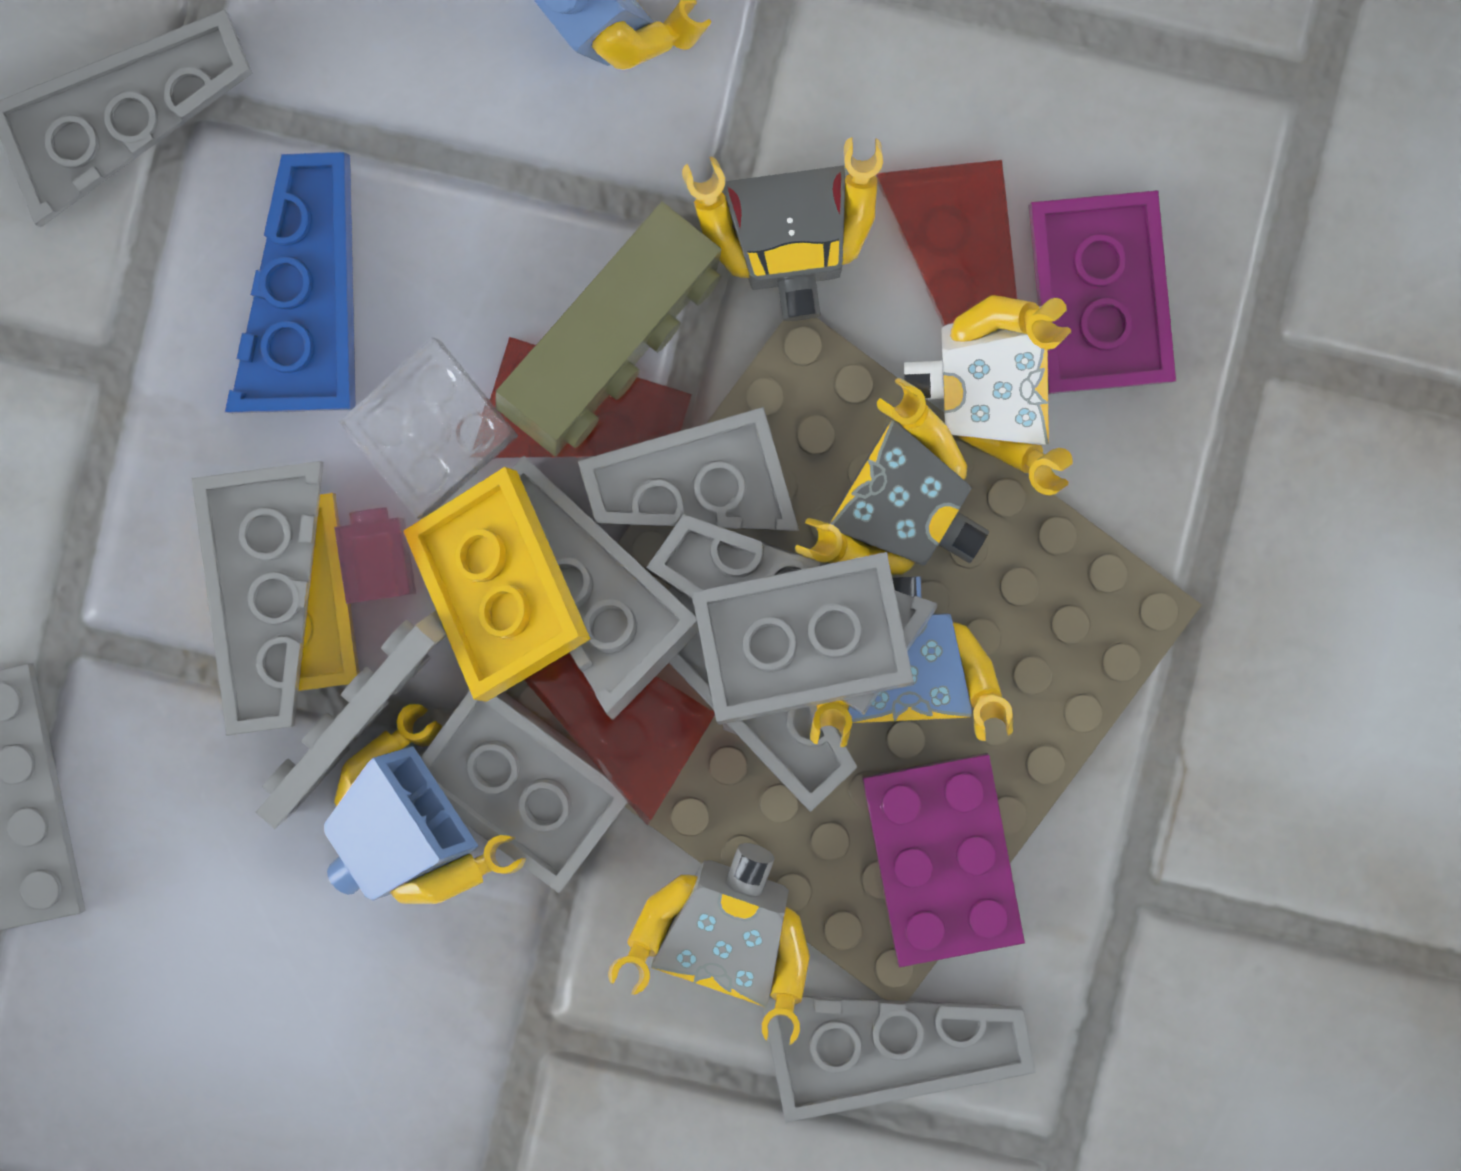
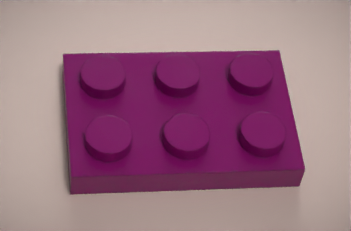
M1159 191L1031 202L1028 207L1038 306H1042L1052 298L1062 299L1066 304L1067 311L1059 319L1052 322L1058 327H1068L1071 329V333L1054 349H1048V395L1176 382Z
M983 753L863 776L862 781L899 968L1025 944L989 754Z

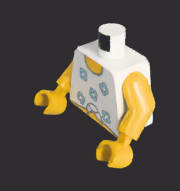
M992 295L956 317L954 323L947 324L941 328L942 360L904 362V380L921 390L925 400L944 399L945 425L949 428L952 435H958L960 440L1024 473H1029V480L1035 490L1043 495L1050 496L1069 485L1068 480L1057 476L1052 471V468L1057 471H1063L1073 464L1072 455L1065 448H1055L1043 454L1041 446L1049 444L1048 349H1054L1071 333L1070 328L1058 327L1052 321H1056L1067 311L1066 304L1062 299L1052 298L1042 306H1038L1030 301Z

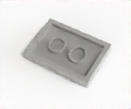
M887 552L691 592L716 722L719 725L914 685Z
M469 690L421 757L464 824L487 841L499 835L516 837L510 842L502 843L498 846V849L515 861L526 858L523 867L558 893L561 892L636 791L634 787L505 692L484 702L474 700Z

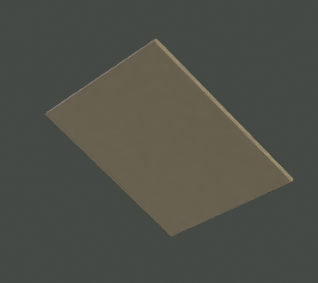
M817 317L799 321H782L707 421V423L764 407L799 531L745 528L724 529L798 554L795 550L796 545L811 549L818 541L816 527L805 524L806 519L813 518L828 523L886 425L891 420L901 425L878 409L877 401L879 398L896 407L901 403L904 396L903 388L895 382L897 379L895 375ZM925 400L926 405L945 424L944 412L930 401ZM958 435L952 436L967 464V476L964 481L972 487L958 512L988 529L989 534L970 564L938 545L925 566L914 564L903 575H892V578L921 576L922 598L937 603V609L933 614H951L953 622L963 624L970 629L992 661L1002 698L1008 701L1012 707L1013 732L1011 735H1007L1006 725L1001 719L990 718L984 722L986 741L977 739L974 731V708L972 705L971 718L852 723L846 748L857 768L809 812L738 735L723 730V724L719 725L716 722L714 710L669 663L613 720L606 714L595 695L596 693L584 673L579 669L570 652L506 691L509 696L634 787L636 791L625 807L701 864L704 861L712 860L731 867L736 850L743 843L759 845L770 851L775 860L767 880L784 885L789 890L786 907L792 909L800 916L806 942L884 1000L908 1001L937 961L900 968L897 964L862 777L988 753L1009 861L1011 863L1202 606V604L1056 495H1043L1036 491L1031 485L1029 475L960 440ZM630 525L617 543L648 571L646 567L675 526ZM650 573L667 590L671 588L670 585ZM836 728L838 734L840 735V737H842V734H841L840 731Z

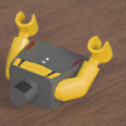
M853 137L845 141L843 147L845 168L849 172L846 178L844 165L725 181L724 173L717 159L709 157L713 167L712 177L706 182L698 183L694 182L688 164L683 167L682 177L690 194L696 198L694 205L702 234L722 249L720 262L731 275L739 278H748L752 290L778 287L783 321H799L819 317L821 313L816 282L840 278L842 265L849 264L858 258L875 221L877 178L875 175L878 174L883 165L882 145L877 138H875L874 155L864 161L857 160L852 156Z

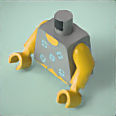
M751 843L740 844L736 850L731 867L712 860L704 861L695 875H680L650 896L628 938L627 944L631 947L628 955L616 959L609 967V982L614 984L622 965L631 963L639 971V980L633 987L631 995L642 992L647 987L650 979V971L645 963L648 956L654 957L651 965L653 969L763 1007H767L771 996V998L776 1000L775 1008L764 1016L762 1021L763 1037L767 1041L770 1021L777 1016H784L793 1024V1033L789 1044L792 1045L800 1033V1022L793 1013L794 1006L802 1002L810 954L800 916L792 909L786 907L789 890L784 885L767 880L775 860L773 854L759 845Z

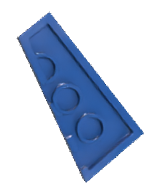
M345 152L281 154L264 236L267 239L260 271L256 270L250 294L254 298L246 333L241 335L236 358L240 360L233 391L229 390L225 412L233 414L356 410L350 155Z

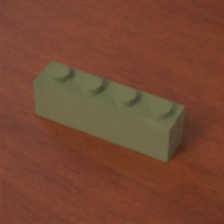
M661 201L496 390V409L555 457L567 443L574 448L578 447L596 426L599 417L594 412L607 396L610 395L615 400H618L633 384L640 373V369L635 366L638 360L649 348H652L657 353L661 351L679 329L681 322L676 319V316L690 300L697 306L700 305L716 287L721 279V275L716 270L722 249Z

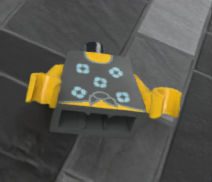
M897 378L895 382L903 388L904 392L901 403L893 407L879 398L877 401L878 409L901 425L893 420L886 425L828 523L813 518L806 519L805 524L816 527L818 541L811 549L796 545L795 550L799 555L818 562H828L831 564L887 552L892 575H903L914 564L925 566L938 545L969 564L975 558L986 540L989 530L958 512L972 489L964 481L967 476V464L949 428L926 405L925 396L921 390L905 380Z

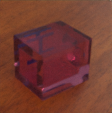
M387 507L351 512L349 513L351 525L334 527L346 604L417 594L410 548L403 532L406 529L404 518L389 519Z

